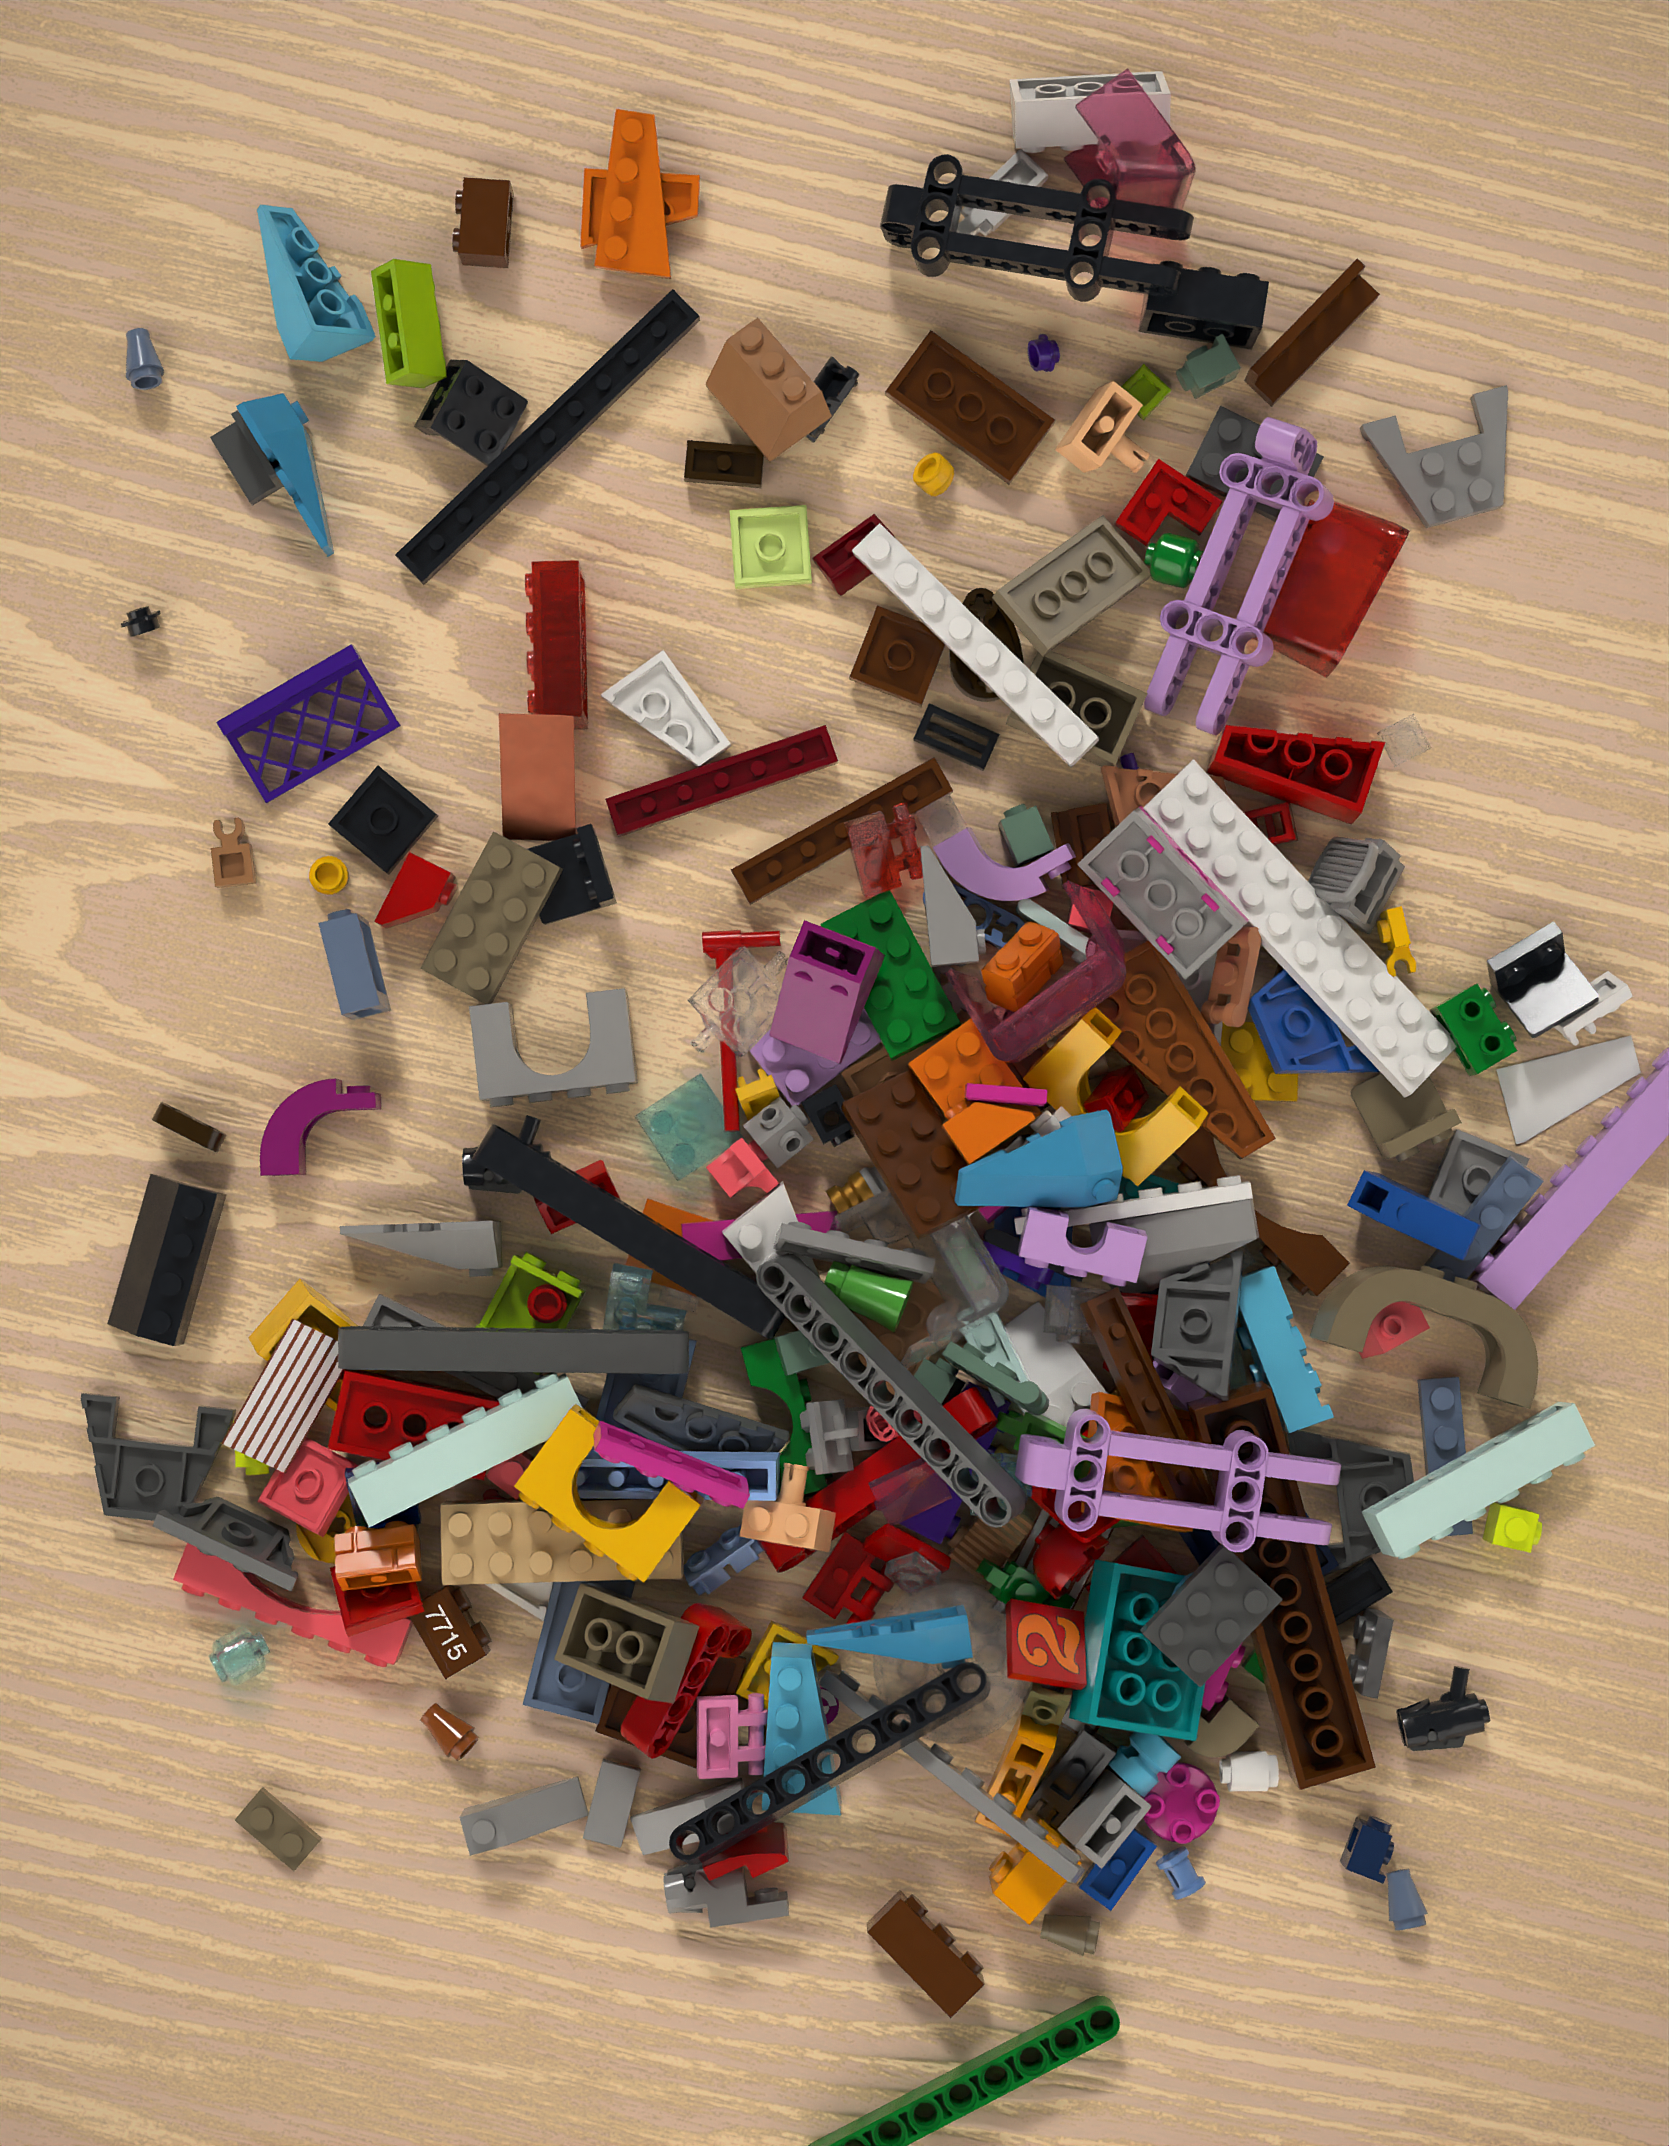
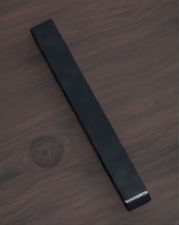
M492 1124L472 1158L485 1168L762 1336L772 1340L785 1320L786 1316L761 1291L757 1282L505 1129Z
M973 1662L957 1665L679 1825L670 1836L669 1846L671 1852L676 1858L691 1865H698L709 1860L983 1702L990 1693L991 1683L989 1677L979 1665ZM969 1674L979 1675L981 1683L976 1691L966 1693L961 1690V1682L965 1676ZM934 1694L944 1695L946 1698L944 1708L937 1713L928 1712L926 1709L928 1699ZM900 1714L909 1715L911 1719L909 1728L902 1733L893 1732L891 1728L893 1719ZM865 1734H873L876 1740L874 1748L868 1753H859L857 1750L859 1738ZM830 1754H838L840 1757L839 1768L833 1773H824L822 1770L824 1758ZM803 1774L805 1778L804 1788L799 1793L790 1794L787 1789V1782L793 1775ZM768 1794L770 1799L768 1809L762 1814H755L752 1809L754 1799L758 1795ZM732 1814L735 1820L733 1829L727 1834H720L717 1828L719 1819L723 1815ZM691 1834H697L699 1837L697 1851L693 1854L685 1855L682 1848L685 1838Z

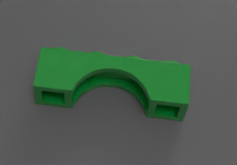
M773 1338L772 1340L767 1339L742 1346L741 1351L750 1385L765 1388L776 1393L786 1403L792 1416V1436L786 1448L780 1453L781 1489L784 1463L807 1466L805 1454L809 1448H812L810 1433H806L801 1427L800 1414L807 1410L806 1402L812 1401V1396L807 1378L799 1380L798 1373L784 1374L775 1339ZM809 1469L804 1494L826 1488L828 1486L826 1479L833 1477V1474L816 1475L815 1470Z

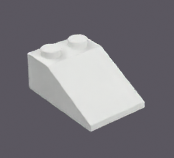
M1039 1301L1004 1325L1029 1380L1037 1384L1049 1399V1407L1041 1415L1067 1427L1069 1417L1075 1411L1090 1409L1091 1395L1093 1393H1107ZM1018 1406V1407L1021 1409V1411L1024 1413V1415H1025V1412H1028V1411H1026L1025 1409H1023V1408H1021L1020 1406Z

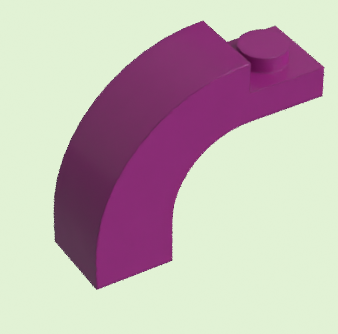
M336 1078L317 1081L295 1091L274 1111L265 1128L260 1147V1176L306 1175V1141L313 1126L320 1119L334 1112L381 1110V1094L370 1092V1086L367 1085L347 1086V1094H342V1080Z

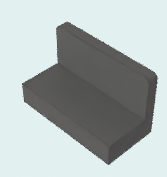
M237 410L231 414L235 422L210 438L253 506L284 487V485L275 473L272 463H270Z

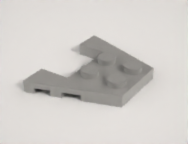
M1507 385L1473 394L1470 398L1480 431L1478 435L1406 453L1396 415L1362 424L1360 427L1362 436L1371 443L1378 454L1377 458L1385 469L1388 468L1399 484V490L1426 528L1500 509L1503 506L1508 407Z

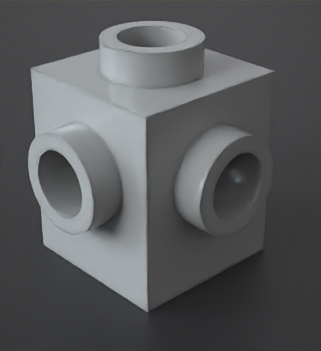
M780 1096L743 1125L777 1169L814 1140L805 1128L810 1123L808 1118L796 1104L789 1108Z

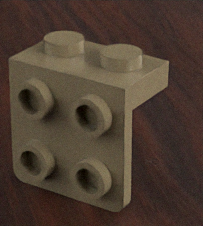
M1382 1073L1354 1086L1351 1090V1097L1383 1159L1396 1156L1398 1162H1401L1420 1152L1417 1145L1431 1139L1434 1145L1453 1136L1452 1127L1462 1123L1455 1109L1446 1110L1430 1076L1411 1095L1405 1098Z

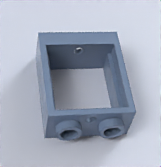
M350 909L328 914V921L318 924L341 1015L356 1020L391 1011L369 921L357 913H351Z

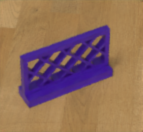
M352 644L216 722L266 803L401 726L363 663L358 651ZM356 670H359L366 682L362 699L340 693L344 677ZM338 681L335 692L325 689ZM369 690L378 703L367 701ZM318 692L334 696L329 718L307 713L311 696ZM339 697L361 703L356 725L333 720ZM304 701L302 711L291 709ZM365 705L381 708L389 723L376 731L360 727ZM285 711L301 715L295 738L273 732L277 716ZM305 717L327 722L322 745L300 739ZM271 720L268 730L257 728ZM332 724L354 730L349 747L339 750L327 746ZM250 731L266 734L262 756L259 757L246 753L238 738ZM359 731L369 734L357 741ZM272 736L294 742L288 764L267 759ZM299 743L321 749L317 765L309 770L293 766ZM325 751L337 753L323 761ZM250 759L260 761L258 772ZM265 763L287 768L283 785L269 792L261 779ZM292 770L302 772V774L290 780Z

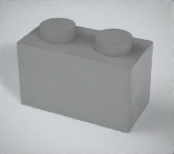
M1106 1769L1058 1828V1831L1102 1869L1152 1806L1109 1769Z

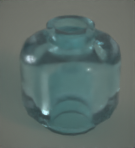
M241 1626L216 1639L212 1644L213 1653L209 1654L208 1657L222 1683L228 1680L233 1686H238L265 1671L266 1661L264 1656L269 1654L270 1650L260 1632L252 1635L248 1628Z

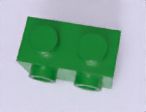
M1478 984L1469 986L1430 1009L1432 1015L1451 1034L1450 1037L1456 1045L1454 1052L1469 1076L1483 1072L1518 1051L1513 1044L1517 1041L1513 1030L1507 1022H1500L1493 1010L1497 1007L1495 1000L1486 988L1480 989Z

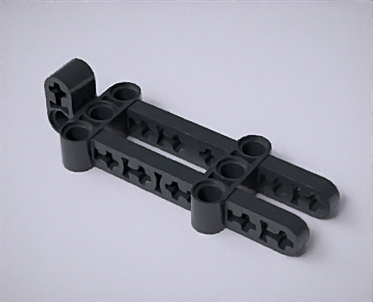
M945 154L935 157L930 162L923 188L899 184L888 186L880 227L887 242L898 247L911 249L918 270L928 277H936L943 274L947 270L949 263L952 262L1066 281L1070 296L1080 302H1088L1100 293L1102 287L1160 297L1177 296L1182 276L1178 270L1161 265L1108 257L1114 231L1170 240H1187L1190 238L1194 217L1189 212L1180 209L1118 200L1113 185L1105 179H1093L1083 186L1081 193L967 176L964 175L959 160L954 156ZM946 173L956 175L955 179L948 184L938 183L939 178ZM1098 197H1104L1109 200L1108 204L1102 208L1090 206V203ZM962 206L1074 224L1069 249L1062 250L957 233ZM938 210L948 212L947 216L939 222L930 220L931 215ZM1088 235H1097L1101 238L1094 246L1082 244V240ZM937 248L940 250L935 258L924 259L921 257L926 249ZM1082 272L1093 275L1092 279L1086 284H1077L1073 281Z

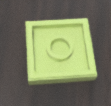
M806 505L730 510L735 589L812 584Z

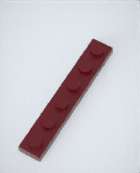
M823 725L606 798L605 800L617 836L621 837L838 764V759L827 727Z

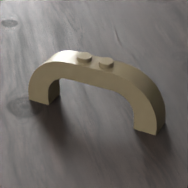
M1423 1265L1420 1271L1393 1266L1369 1267L1351 1274L1336 1285L1323 1301L1317 1313L1310 1334L1311 1338L1357 1352L1363 1351L1370 1325L1376 1315L1383 1308L1395 1302L1402 1301L1466 1323L1479 1334L1486 1353L1485 1369L1477 1393L1508 1404L1531 1408L1538 1380V1357L1532 1334L1521 1316L1512 1307L1498 1298L1476 1291L1478 1284L1455 1277L1453 1283L1443 1279L1445 1272Z

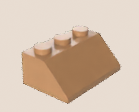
M758 317L726 340L707 379L706 387L769 462L832 417L822 391Z

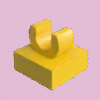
M763 1069L757 1070L760 1079L746 1084L743 1076L738 1077L739 1088L735 1090L748 1121L780 1096L772 1075L767 1076Z

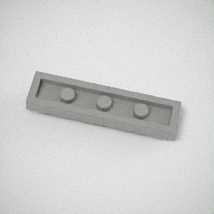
M802 1222L782 1223L775 1237L773 1247L775 1250L832 1263L837 1261L849 1267L855 1265L868 1271L923 1284L933 1274L936 1260L935 1258L925 1256L926 1253L919 1249L904 1248L902 1251L888 1248V1245L880 1240L867 1239L864 1242L849 1239L850 1236L848 1234L835 1230L822 1233L811 1230V1226Z

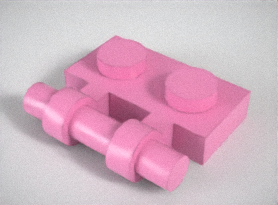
M749 1694L748 1709L738 1710V1698L736 1695L697 1697L698 1779L738 1777V1762L748 1761V1774H764L766 1744H764V1725L767 1724L768 1710L764 1709V1694ZM738 1726H748V1744L738 1746Z

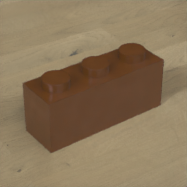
M899 1890L867 1922V1933L952 2018L985 1985L983 1975L980 1973L984 1968L969 1951L963 1955L953 1945L956 1939L942 1923L939 1922L935 1926L925 1916L928 1910L915 1895L911 1894L907 1898Z

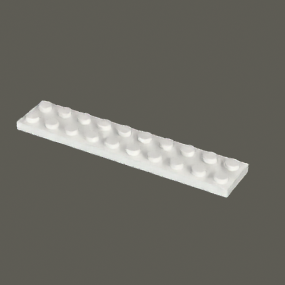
M1194 759L1143 807L1152 819L1249 919L1244 926L1259 928L1261 945L1404 1098L1411 1095L1456 1048L1450 1037L1451 1034L1397 976L1392 977L1388 973L1384 962L1325 900L1316 895L1312 885Z

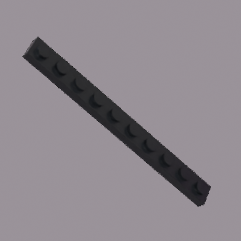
M672 289L395 554L397 559L425 585L700 321V316Z

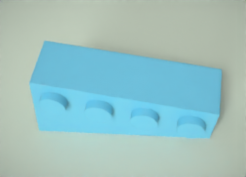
M1266 1266L1242 1275L1238 1319L1241 1327L1236 1328V1333L1242 1349H1250L1255 1363L1249 1365L1254 1383L1263 1381L1271 1388L1282 1430L1292 1433L1334 1418L1329 1404L1321 1406L1317 1394L1320 1393L1322 1385L1316 1370H1313L1310 1363L1305 1364L1303 1356L1307 1355V1347L1297 1326H1291L1289 1319L1293 1318V1312L1274 1266Z
M773 1642L764 1776L829 1740L812 1644ZM833 1754L825 1757L822 1762V1770L826 1774L835 1772ZM795 1774L787 1782V1789L790 1794L799 1793L805 1786L803 1774ZM839 1785L792 1812L841 1816ZM763 1794L762 1810L766 1811L770 1805V1799L768 1794Z

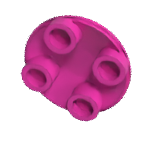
M1177 1762L1167 1773L1159 1772L1157 1774L1159 1782L1145 1797H1142L1152 1806L1143 1819L1150 1830L1162 1839L1186 1844L1200 1837L1210 1828L1217 1815L1220 1799L1214 1783L1204 1771L1192 1764Z

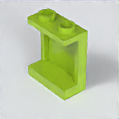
M525 1252L523 1258L519 1255H513L509 1269L480 1324L476 1325L475 1328L566 1329L586 1292L578 1287L581 1280L560 1270L558 1275H555L543 1269L547 1262L528 1252ZM551 1284L563 1291L566 1296L567 1307L564 1315L559 1320L546 1324L536 1321L530 1315L527 1301L530 1293L536 1287ZM533 1372V1373L539 1376V1375H541L543 1372Z

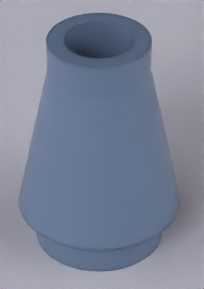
M143 328L132 329L126 333V378L131 381V386L135 389H153L162 383L164 369L151 342L149 331Z
M1402 1869L1386 1873L1388 1880L1389 1921H1393L1395 1930H1405L1426 1925L1424 1915L1428 1914L1411 1878L1410 1870Z

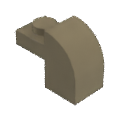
M1225 1694L1221 1703H1216L1205 1717L1200 1714L1196 1741L1184 1740L1189 1749L1197 1754L1206 1757H1222L1238 1750L1259 1727V1724Z

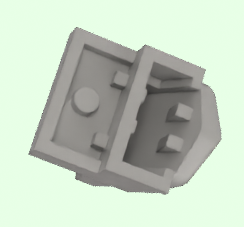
M1333 837L1316 861L1308 882L1315 889V894L1325 900L1357 930L1370 935L1405 866L1399 861L1401 855L1382 839L1366 838L1365 840Z

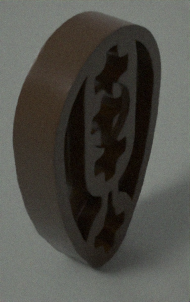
M976 588L970 591L962 604L980 622L977 610H970L969 606L975 605L976 598L978 597L983 598L984 604H990L991 608L986 609L983 618L984 626L1024 664L1021 643L1015 625L993 600L994 593L986 588ZM949 649L950 674L959 691L976 701L991 702L999 700L1000 698L994 692L988 693L985 686H978L977 682L982 680Z

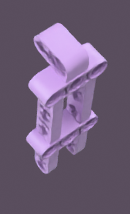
M1271 417L1264 419L1256 436L1255 448L1263 456L1262 459L1242 453H1235L1229 455L1222 462L1219 471L1220 478L1230 489L1184 601H1170L1164 606L1160 614L1161 626L1170 633V636L1147 690L1148 694L1144 701L1145 709L1161 716H1166L1170 713L1198 647L1221 655L1196 717V728L1212 735H1218L1224 728L1249 666H1263L1272 657L1274 650L1273 642L1269 636L1263 633L1309 520L1317 521L1324 519L1330 514L1334 505L1333 495L1329 489L1316 478L1308 476L1317 452V440L1305 428ZM1248 468L1247 477L1242 482L1235 483L1238 471ZM1283 479L1282 489L1278 493L1271 495L1269 492L1271 485L1276 480ZM1319 491V498L1316 503L1308 507L1305 506L1304 503L1307 495L1311 492ZM1257 502L1279 509L1280 513L1237 618L1233 619L1216 613L1213 609ZM1188 613L1189 619L1187 624L1181 629H1176V621L1179 616ZM1223 625L1222 636L1217 641L1211 642L1210 634L1212 630L1217 626ZM1252 638H1258L1256 650L1251 654H1245L1246 643Z
M1079 1409L1069 1417L1064 1444H1060L1048 1437L1029 1434L1021 1435L1015 1476L1021 1482L1028 1485L1057 1489L1055 1512L1063 1523L1077 1532L1090 1529L1096 1523L1099 1515L1211 1530L1213 1537L1228 1550L1243 1552L1253 1545L1256 1537L1329 1545L1331 1523L1313 1518L1262 1512L1260 1507L1265 1476L1325 1485H1338L1341 1464L1324 1459L1268 1452L1266 1444L1260 1438L1245 1430H1236L1230 1433L1225 1439L1223 1446L1112 1431L1108 1422L1098 1413L1090 1409ZM1089 1420H1095L1097 1423L1096 1433L1089 1439H1082L1080 1436L1081 1426ZM1246 1442H1252V1455L1245 1460H1239L1238 1450L1240 1446ZM1107 1455L1219 1470L1214 1505L1102 1490ZM1081 1461H1090V1473L1082 1479H1076L1074 1477L1075 1466ZM1239 1482H1246V1494L1238 1500H1233V1487ZM1075 1501H1084L1085 1509L1083 1514L1076 1519H1070L1068 1517L1069 1506ZM1233 1522H1240L1241 1530L1239 1535L1227 1540L1225 1533L1227 1527Z

